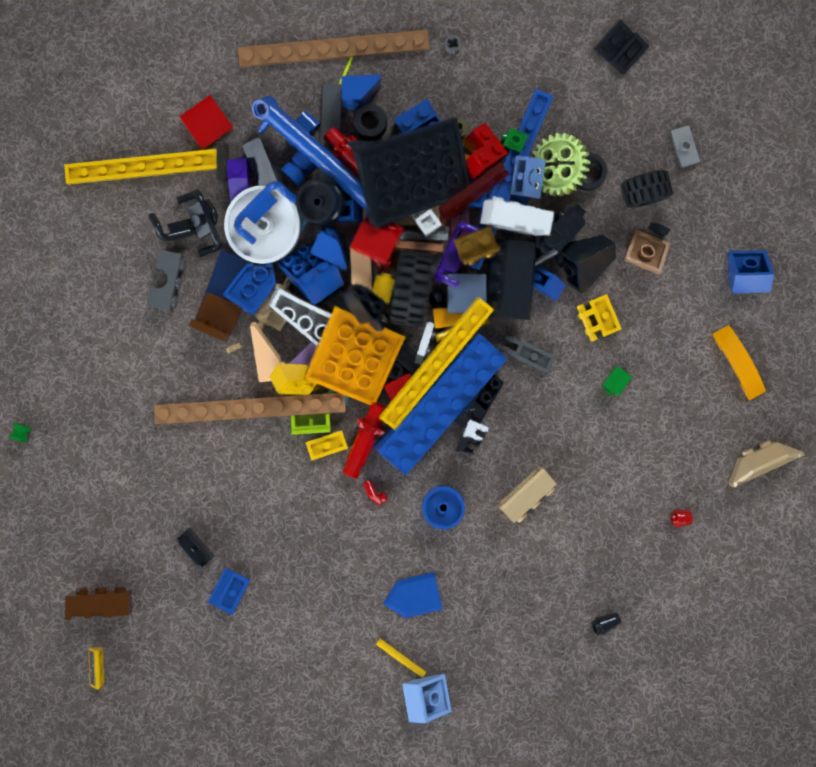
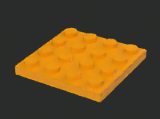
M334 306L304 374V378L371 405L372 402H377L405 336L385 327L382 332H377L368 323L359 324L352 313Z

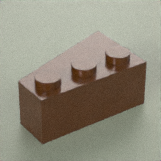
M85 587L76 588V591L65 596V620H72V617L89 619L91 616H128L132 613V590H126V587H114V590H107V587H97L95 591H88V588Z

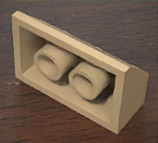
M539 466L497 505L513 523L516 521L521 522L527 516L526 512L530 508L535 509L541 503L540 499L544 495L548 497L555 490L554 486L556 483L544 468Z

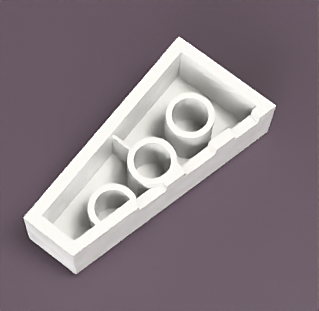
M277 287L269 302L270 307L317 346L331 313L315 305L313 306L311 303Z

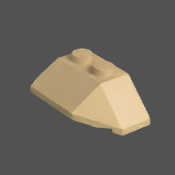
M770 440L759 444L760 448L753 450V448L747 449L742 452V456L737 458L729 485L737 487L804 456V453L778 442H770Z

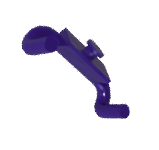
M460 222L456 226L434 276L435 281L443 282L457 289L459 281L444 275V272L456 274L459 266L462 264L453 239L460 237L463 230L469 233L479 230V228L466 222Z

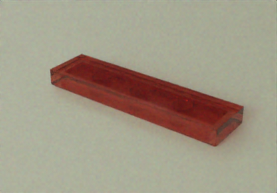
M500 162L439 207L438 210L446 221L509 175L506 168Z

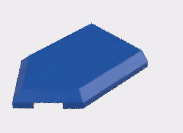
M273 263L245 264L223 293V296L254 316L276 287Z
M434 572L397 580L383 605L404 618L443 610Z

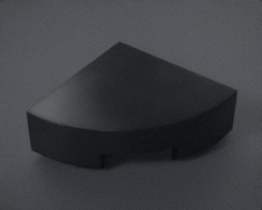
M651 222L648 226L649 231L662 238L667 236L671 230L654 222Z

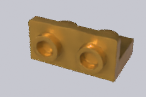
M490 226L453 239L459 259L463 264H475L478 262V259L493 257L496 255V252L500 251Z

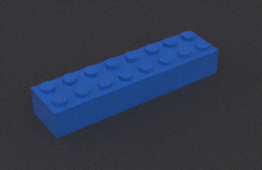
M475 332L395 430L389 427L373 447L404 475H407L504 364L507 358L481 334Z

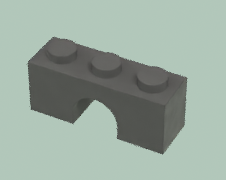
M158 250L155 268L165 271L168 281L162 288L150 287L146 306L171 312L173 308H176L178 297L175 296L177 289L180 290L182 284L180 273L181 270L184 271L186 266V260L182 254Z

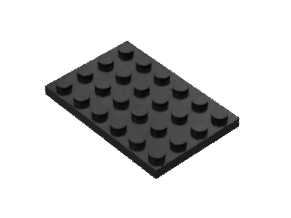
M457 117L445 119L353 149L370 224L373 228L473 193Z

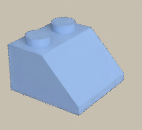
M445 674L418 678L402 684L409 722L427 723L452 712Z

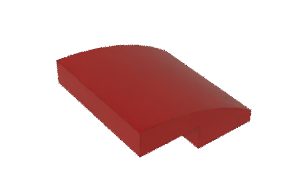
M208 95L179 116L202 150L233 129V126L211 95Z

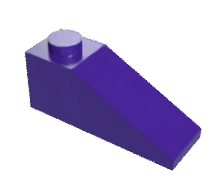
M246 158L227 159L231 202L239 193L250 188L249 162Z

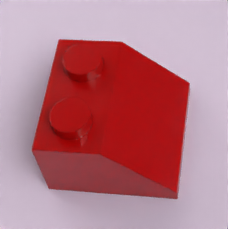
M367 214L350 249L386 265L399 244L404 228L399 227L394 222L373 228Z

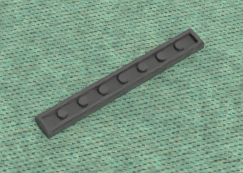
M323 83L320 144L332 154L333 149L323 140V137L333 127L340 131L342 84ZM319 169L318 180L335 183ZM316 223V236L319 235L323 226L327 227L329 225L335 228L336 223Z

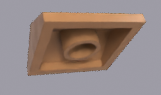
M635 229L627 247L624 260L660 275L671 243Z

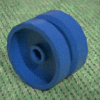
M439 485L426 493L422 503V511L430 525L437 529H449L461 521L465 511V504L462 496L456 489L450 486ZM441 504H446V511L444 509L440 510Z

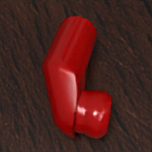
M371 480L363 483L368 497L377 505H383L382 503L387 502L386 494L384 492L378 494Z

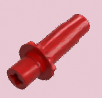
M336 127L331 128L326 132L323 140L333 149L332 154L339 161H343L359 178L353 150L348 146V141H356L355 137H344Z
M372 402L367 415L364 418L358 417L356 423L360 426V429L342 470L345 475L355 479L358 478L377 435L385 433L386 428L382 426L383 420L379 418L386 409L384 405Z

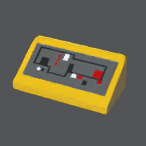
M102 647L89 648L90 686L95 689H100L105 684Z

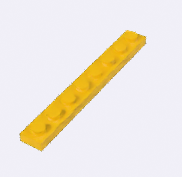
M209 149L64 164L66 184L70 185L219 169L218 150Z
M477 297L379 418L395 430L494 309L480 297Z

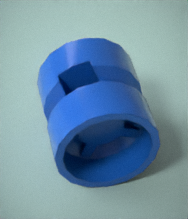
M298 150L292 157V162H287L281 168V171L299 187L306 180L305 175H310L317 166Z

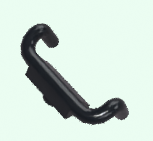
M195 189L192 192L176 197L178 204L195 198L197 200V203L187 208L191 216V223L195 226L199 238L211 235L213 245L197 250L199 257L220 250L222 245L204 197L199 189Z
M205 199L214 225H216L218 221L217 211L209 199ZM150 213L148 215L149 220L154 226L156 236L162 241H174L197 235L195 226L191 223V218L167 224L169 233L166 234L163 233L162 225L156 214Z

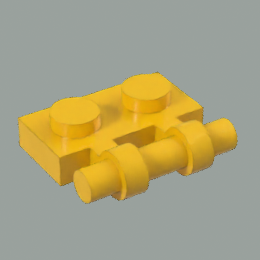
M607 294L589 301L590 310L586 311L584 304L577 306L579 320L582 319L586 329L584 330L585 334L589 336L591 342L598 339L595 332L599 330L602 336L605 337L622 329ZM593 314L598 324L594 327L589 319V316Z

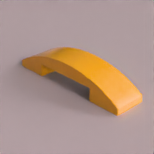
M727 325L713 333V338L720 350L724 352L748 400L750 401L766 392L753 361L732 328Z

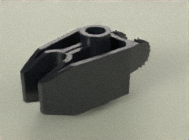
M357 283L348 286L350 291L344 293V299L347 307L359 324L368 323L375 331L382 332L384 330L382 323H388L390 319L384 311L385 301L366 286Z

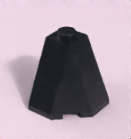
M604 235L570 242L562 251H558L559 254L555 255L559 268L563 267L565 273L569 276L566 278L569 285L582 294L616 259V245L612 240Z

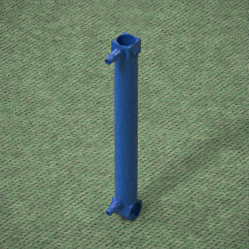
M265 96L253 103V114L259 119H264L258 129L260 134H263L271 125L367 211L360 178L278 106L275 98Z

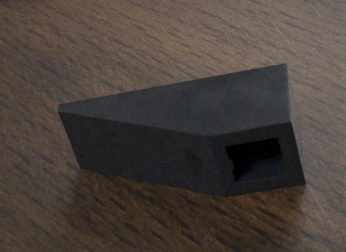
M494 374L456 417L455 421L464 429L469 420L481 424L504 382Z

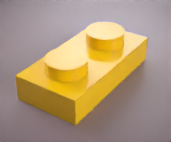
M342 430L306 442L311 461L348 449Z

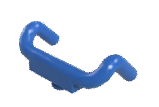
M279 181L269 183L238 214L234 221L236 232L250 244H254L256 238L242 227V222L247 217L256 224L278 201L271 194L273 190L277 189L291 203L296 202L297 197Z

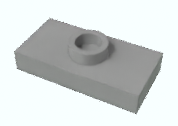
M689 125L671 130L670 135L680 167L683 168L699 163L700 159Z

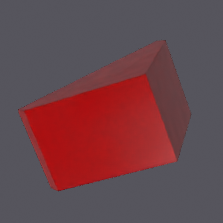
M406 374L384 385L391 401L409 381L411 374Z

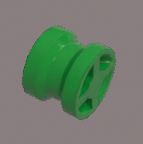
M13 422L14 429L10 433L9 438L28 443V434L32 431V427Z

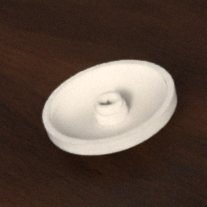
M266 186L251 187L239 193L230 203L224 220L225 235L231 248L245 260L260 264L273 263L287 256L294 249L301 233V217L296 204L291 203L277 189L273 190L271 194L278 201L256 224L247 217L242 222V227L256 238V242L250 244L236 232L234 228L236 217Z

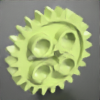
M556 133L555 137L549 135V141L542 139L543 145H536L539 149L538 152L532 151L536 155L535 158L546 160L545 165H552L544 169L542 189L544 193L548 194L550 192L552 196H555L556 193L558 196H563V191L569 195L570 189L577 190L576 184L583 185L580 181L581 178H587L583 173L590 170L585 167L586 164L590 163L589 160L585 159L589 156V153L583 152L586 146L581 145L582 141L572 135L569 136L566 133L563 135ZM570 150L571 154L566 158V153ZM552 152V158L548 160V155ZM571 169L570 176L566 177V172ZM553 171L552 178L548 179L549 173Z

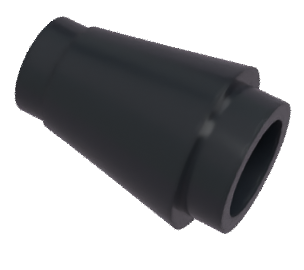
M618 613L595 617V620L591 621L592 628L596 635H604L618 626V624H621V618Z

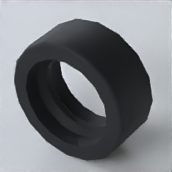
M589 153V156L585 159L598 165L599 177L592 183L580 180L583 185L576 184L575 186L581 190H594L606 179L607 165L602 157L594 153Z

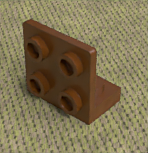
M207 292L195 320L191 318L188 326L228 342L242 309L232 302Z

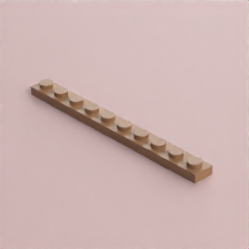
M428 30L245 46L238 47L239 66L243 68L429 50Z
M341 393L154 405L155 424L346 412L345 395Z

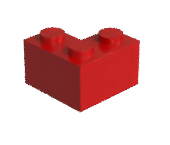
M486 123L472 130L462 141L471 152L466 162L469 175L473 180L498 164L508 154V151Z

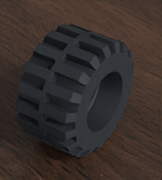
M667 170L647 172L631 177L621 183L623 197L628 208L653 204L665 200L674 194Z

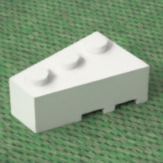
M493 197L492 200H484L480 223L528 236L550 235L554 212L537 209L533 206H523L513 201L508 203L504 202L503 198Z

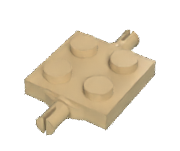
M286 277L282 285L276 284V287L254 316L259 320L258 326L261 330L267 325L281 332L287 322L286 319L270 307L269 302L277 287L291 293L289 287L292 282L288 277Z

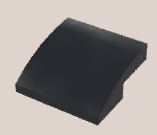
M618 20L593 49L618 72L624 75L646 51L649 45L638 33H633L622 20Z

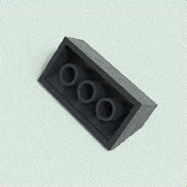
M495 240L500 251L490 258L486 303L494 310L488 317L530 320L537 243L517 240Z

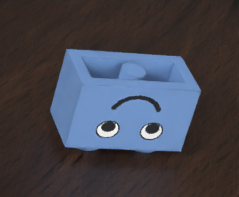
M516 156L510 195L540 199L546 160Z

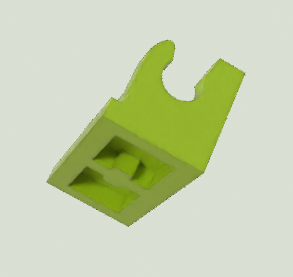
M330 413L291 415L292 435L331 432Z

